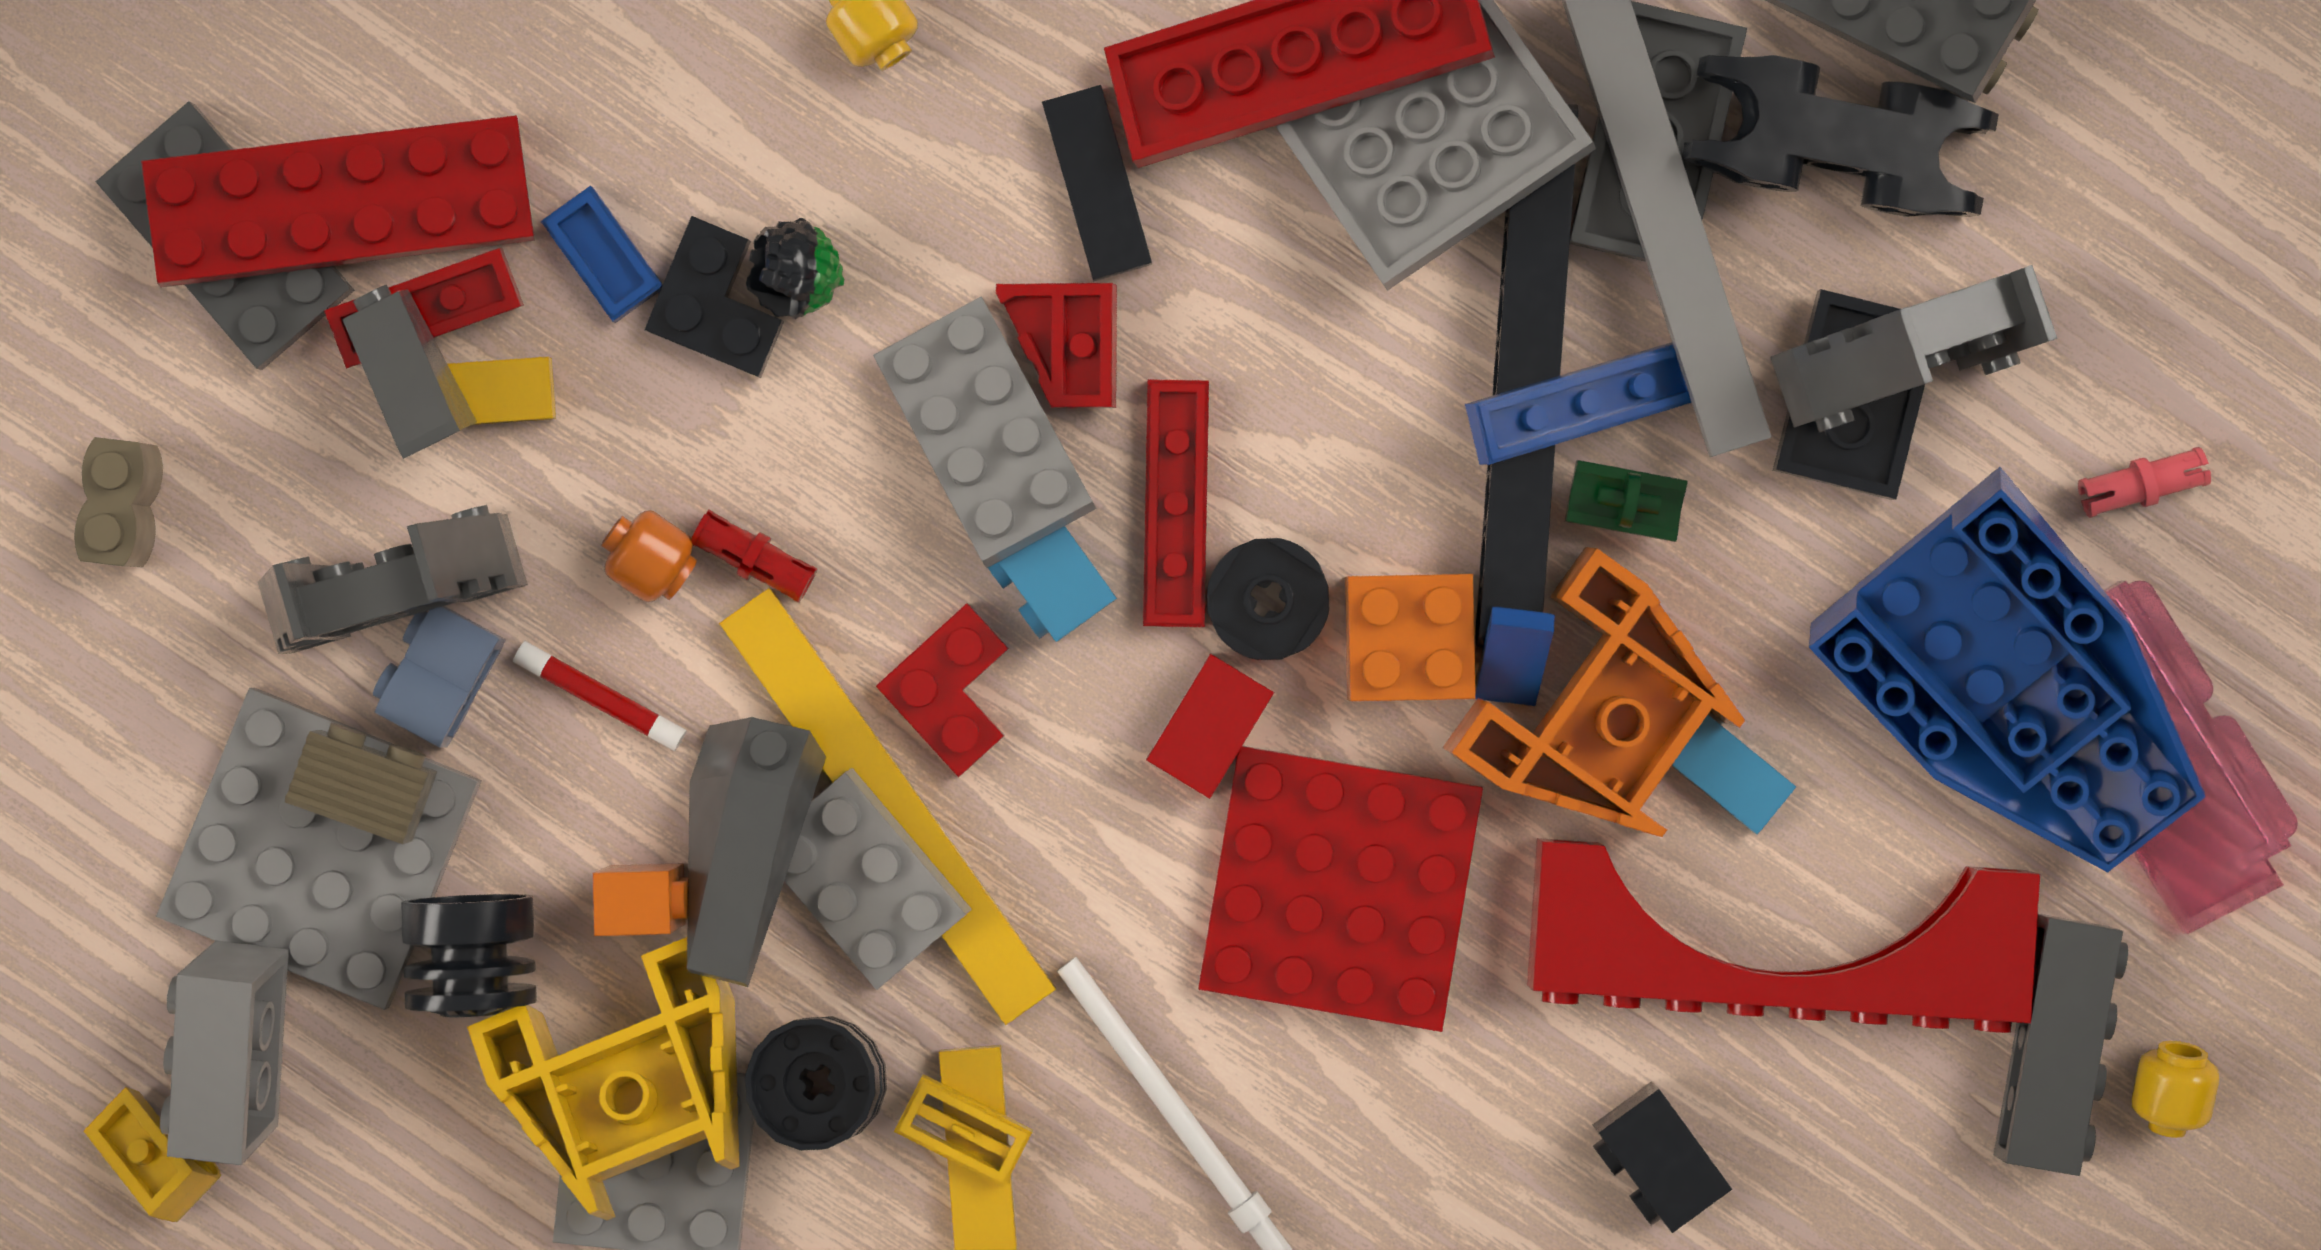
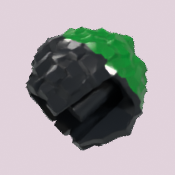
M799 218L796 221H778L774 227H764L760 234L755 237L753 242L754 249L751 250L749 261L754 263V267L751 268L750 274L747 277V290L758 298L761 306L770 310L776 317L790 316L797 319L807 313H813L830 303L835 288L844 286L843 266L840 264L838 251L833 247L831 239L827 238L820 228L812 226L804 218Z

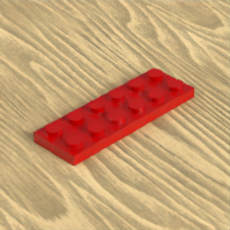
M1253 0L1104 47L1132 161L1137 168L1495 58L1479 0Z
M517 115L141 161L156 278L160 288L535 241Z

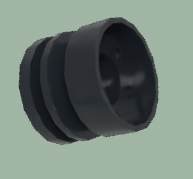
M457 895L419 898L401 902L403 943L411 946L431 948L432 952L431 960L416 962L404 967V978L433 980V987L405 992V1009L428 1011L440 1014L442 1017H479L496 1015L517 1006L536 1003V985L508 983V976L535 972V960L507 956V944L525 941L534 937L533 895Z
M834 1016L793 1020L771 1031L753 1051L745 1074L746 1102L757 1125L776 1142L800 1151L828 1149L862 1133L879 1114L887 1091L886 1064L876 1042L856 1024ZM827 1066L831 1070L828 1081L835 1088L833 1092L825 1091L815 1096L811 1093L814 1082L807 1077L808 1071L815 1072Z

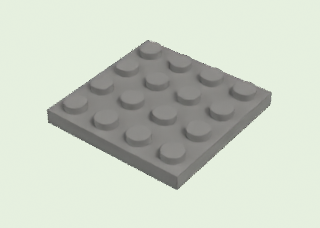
M1479 0L1495 58L1276 126L1387 291L1596 149L1588 133L1494 0Z
M249 688L156 917L214 941L289 949L288 971L385 1010L391 1005L404 973V967L407 966L414 946L403 943L401 902L411 899L435 897L482 780L425 757L422 766L437 771L413 841L406 844L397 843L285 802V796L289 791V785L293 779L294 771L297 768L298 760L302 754V749L309 732L315 730L328 732L331 723L340 724L352 729L355 728L260 689ZM362 732L367 735L364 742L365 746L387 753L388 747L392 743Z

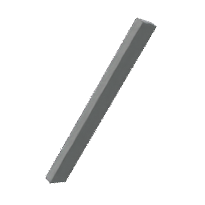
M1562 0L1709 457L1772 438L1631 0Z

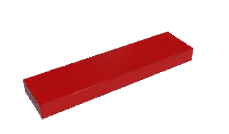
M1148 379L1143 626L1205 627L1208 380Z

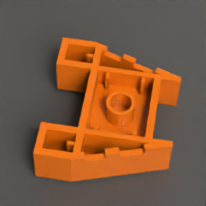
M1585 547L1550 598L1602 635L1533 733L1490 702L1477 698L1442 748L1489 782L1504 790L1663 837L1667 829L1640 811L1644 803L1709 712L1725 724L1739 728L1745 722V719L1720 684L1713 679L1695 654L1694 648L1682 631L1678 630L1649 585L1598 548Z

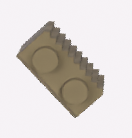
M336 723L330 724L328 732L323 730L310 731L306 737V743L289 785V791L285 796V802L400 844L412 842L437 771L422 766L426 756L394 744L389 745L387 753L364 745L366 734Z

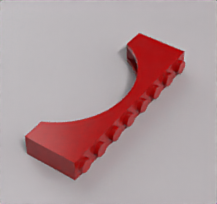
M1537 838L1527 986L1532 991H1542V1002L1554 1004H1579V994L1604 995L1603 1005L1616 1008L1637 1009L1641 1006V998L1665 999V1009L1677 1012L1699 1013L1702 1012L1703 1002L1726 1003L1727 1014L1762 1017L1764 1016V1007L1772 1006L1789 1008L1788 1017L1800 1020L1824 1021L1826 1020V1010L1849 1011L1851 1012L1850 1021L1862 1024L1886 1025L1888 1024V1014L1912 1016V1026L1949 1029L1950 1018L1974 1020V1030L2011 1033L2012 1022L2031 1023L2040 874L2028 870L1965 866L1955 885L1937 908L1919 925L1884 948L1854 961L1827 968L1803 971H1772L1749 968L1719 960L1695 950L1663 929L1643 910L1628 891L1615 870L1605 845L1599 842Z

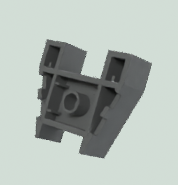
M2033 265L1967 288L1877 317L1866 323L1797 346L1770 358L1793 426L1797 427L1815 421L1818 431L1822 432L1854 421L1852 408L1932 382L1933 379L1929 368L1956 359L1959 371L1981 364L1984 374L1988 375L2020 364L2017 352L2058 338Z
M483 505L451 515L452 519L409 525L407 529L412 545L405 544L375 553L374 557L377 565L364 568L363 562L350 564V561L331 566L313 565L309 557L272 565L258 581L278 654L296 653L351 637L350 633L452 603L471 602L528 585L508 515L502 513L490 514L488 506Z

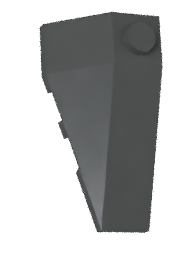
M754 717L710 725L690 779L687 969L690 973L745 987L749 986L826 760V755L809 730Z

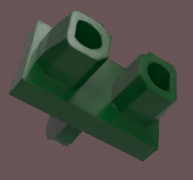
M1576 460L1564 522L1676 542L1688 481Z

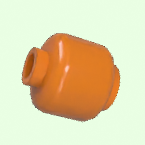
M652 510L638 514L632 522L621 516L601 544L603 548L610 552L605 561V574L644 602H653L661 596L670 600L681 588L697 563V559L690 555L693 548L691 537Z

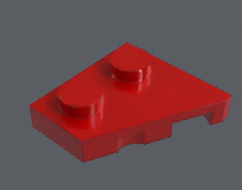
M1114 283L996 284V295L1000 303L1004 304L1019 335L1017 338L1027 359L1032 361L1039 376L1038 382L1050 406L1056 409L1116 408L1117 285Z

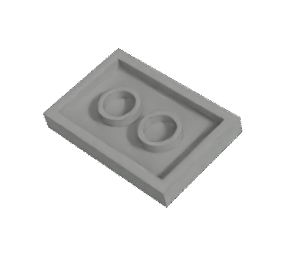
M853 768L842 774L811 801L784 881L873 987L878 990L972 909Z

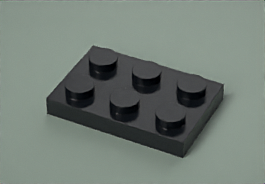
M1820 289L1816 293L1804 344L1858 326L1900 309ZM1925 384L1852 408L1854 421L1822 432L1818 431L1815 421L1794 427L1787 410L1772 471L1889 500H1896Z

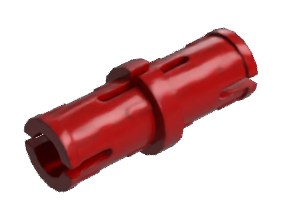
M710 509L702 517L691 538L693 546L724 560L727 564L737 568L736 575L746 580L753 577L777 589L797 603H800L801 599H803L818 568L800 559H796L783 552L780 548L770 544L771 538L761 532L756 536L728 522V520L715 514Z

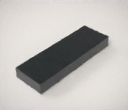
M1098 85L1042 101L1093 282L1152 265L1102 86Z

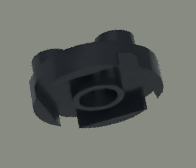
M1281 538L1253 539L1230 550L1216 565L1207 587L1208 615L1217 635L1235 652L1255 660H1281L1306 649L1321 633L1329 614V586L1320 564L1303 547ZM1272 582H1276L1282 587L1279 598L1286 603L1284 609L1280 613L1269 610L1264 617L1258 615L1254 611L1257 600L1251 596L1253 588L1258 585L1266 589Z

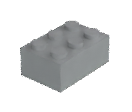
M215 941L181 970L177 976L172 978L167 994V1010L170 1014H175L174 1036H171L167 1042L163 1061L164 1072L171 1074L170 1096L164 1101L160 1118L162 1134H168L167 1157L242 1165L278 1127L289 949Z

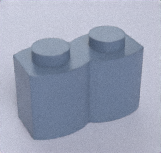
M442 606L414 615L403 636V641L410 645L404 659L399 666L390 663L385 668L376 683L373 696L380 699L374 711L375 713L439 748H447L467 715L477 692L498 658L506 639L446 606Z

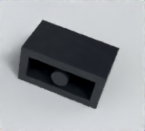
M1652 1081L1592 1124L1602 1138L1593 1145L1594 1149L1614 1176L1624 1169L1638 1187V1190L1629 1195V1197L1651 1226L1661 1219L1671 1233H1674L1733 1190L1661 1090Z

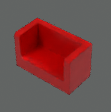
M1210 653L1154 748H1152L1147 756L1146 761L1210 799L1275 692Z

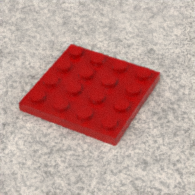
M1242 746L1237 754L1198 990L1443 1032L1483 786Z

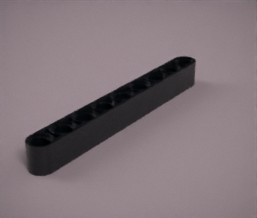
M1567 104L1578 119V105ZM1575 164L1505 210L1492 396L1560 376ZM1555 445L1487 465L1475 629L1476 649L1483 650L1492 607L1543 612Z

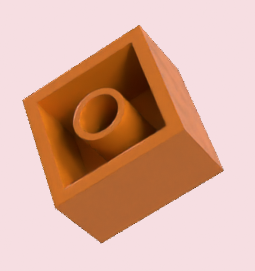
M1473 574L1345 577L1348 701L1476 699Z

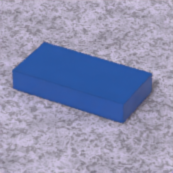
M591 185L541 221L612 322H618L661 291L662 282Z
M1492 607L1475 681L1476 699L1536 706L1554 634L1555 614Z

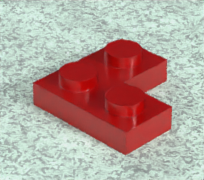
M968 603L876 685L878 690L958 777L1005 736L964 689L1009 648Z

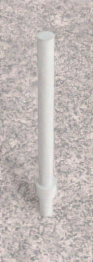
M1073 958L1057 970L1065 984L1232 1208L1228 1215L1242 1233L1249 1231L1262 1250H1293L1268 1217L1272 1211L1257 1191L1252 1194L1078 958Z

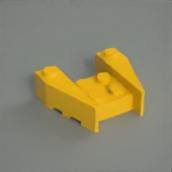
M687 937L641 955L661 1014L566 1053L557 1054L544 1014L529 1005L511 1008L467 1026L488 1087L499 1101L506 1105L521 1124L522 1130L562 1176L563 1182L590 1215L606 1221L615 1218V1214L603 1183L604 1180L704 1139L708 1140L716 1163L730 1170L740 1167L735 999L728 982L688 971Z

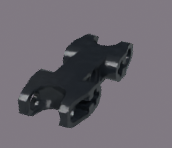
M1707 55L1699 58L1696 76L1702 77L1708 82L1719 84L1734 92L1742 105L1743 122L1737 135L1730 141L1723 142L1708 139L1704 141L1692 140L1691 143L1684 142L1682 160L1717 173L1734 183L1783 192H1797L1799 190L1803 165L1865 177L1860 206L1870 210L1904 217L1918 215L1973 217L1981 215L1984 198L1978 196L1975 192L1963 190L1947 181L1940 169L1939 151L1945 138L1953 132L1963 134L1995 132L1998 113L1968 102L1947 90L1890 81L1882 83L1878 108L1815 96L1820 67L1813 63L1776 55L1759 57Z

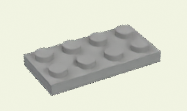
M982 296L873 355L986 568L1097 509Z

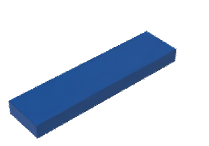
M1671 342L1465 404L1479 465H1490L1692 402L1673 343Z

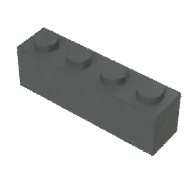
M2038 914L2031 1023H2016L1993 1154L2003 1162L2080 1176L2082 1162H2089L2091 1160L2096 1141L2095 1126L2089 1125L2093 1100H2101L2107 1078L2106 1066L2100 1064L2104 1039L2111 1040L2117 1023V1005L2111 1003L2115 978L2121 979L2123 977L2128 961V945L2125 942H2121L2123 930L2101 924Z

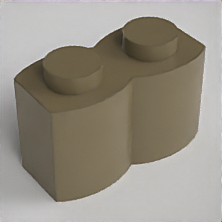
M94 437L86 450L82 465V484L87 500L78 514L74 533L75 548L80 561L126 567H144L154 547L156 535L155 519L150 506L159 493L163 477L162 457L157 445Z

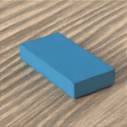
M1709 715L1706 716L1671 765L1757 835L1796 788L1793 783Z

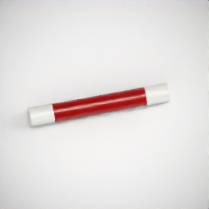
M526 641L522 643L513 659V663L673 751L677 750L687 732L686 729Z

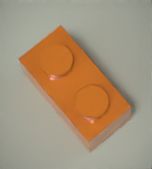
M684 863L609 865L593 872L594 936L671 934L686 925L688 916V877H684Z

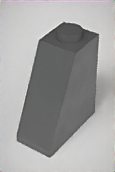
M384 285L355 299L353 303L358 312L342 320L402 458L411 456L477 423L409 290L406 289L391 294L388 286Z

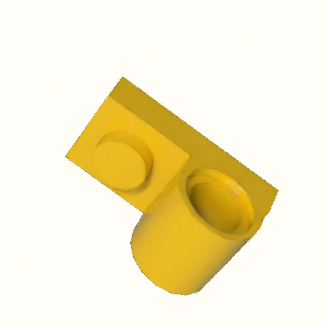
M125 1087L83 1131L151 1217L178 1222L221 1177L220 1169L215 1162L167 1157L168 1134H162L159 1115L139 1091L129 1087Z

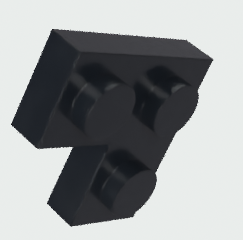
M691 216L644 330L761 378L784 321L728 298L751 241Z

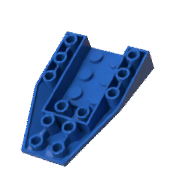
M1998 467L1811 622L1809 648L1935 780L2107 873L2206 797L2129 620L2001 467Z

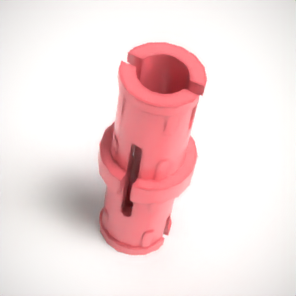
M2195 447L2190 451L2151 462L2147 458H2139L2130 461V468L2089 479L2078 480L2079 495L2086 494L2087 497H2091L2105 492L2103 495L2081 500L2086 515L2091 518L2097 516V514L2139 502L2143 507L2158 504L2159 497L2198 486L2210 485V470L2202 471L2201 468H2196L2184 472L2191 468L2209 464L2202 448Z

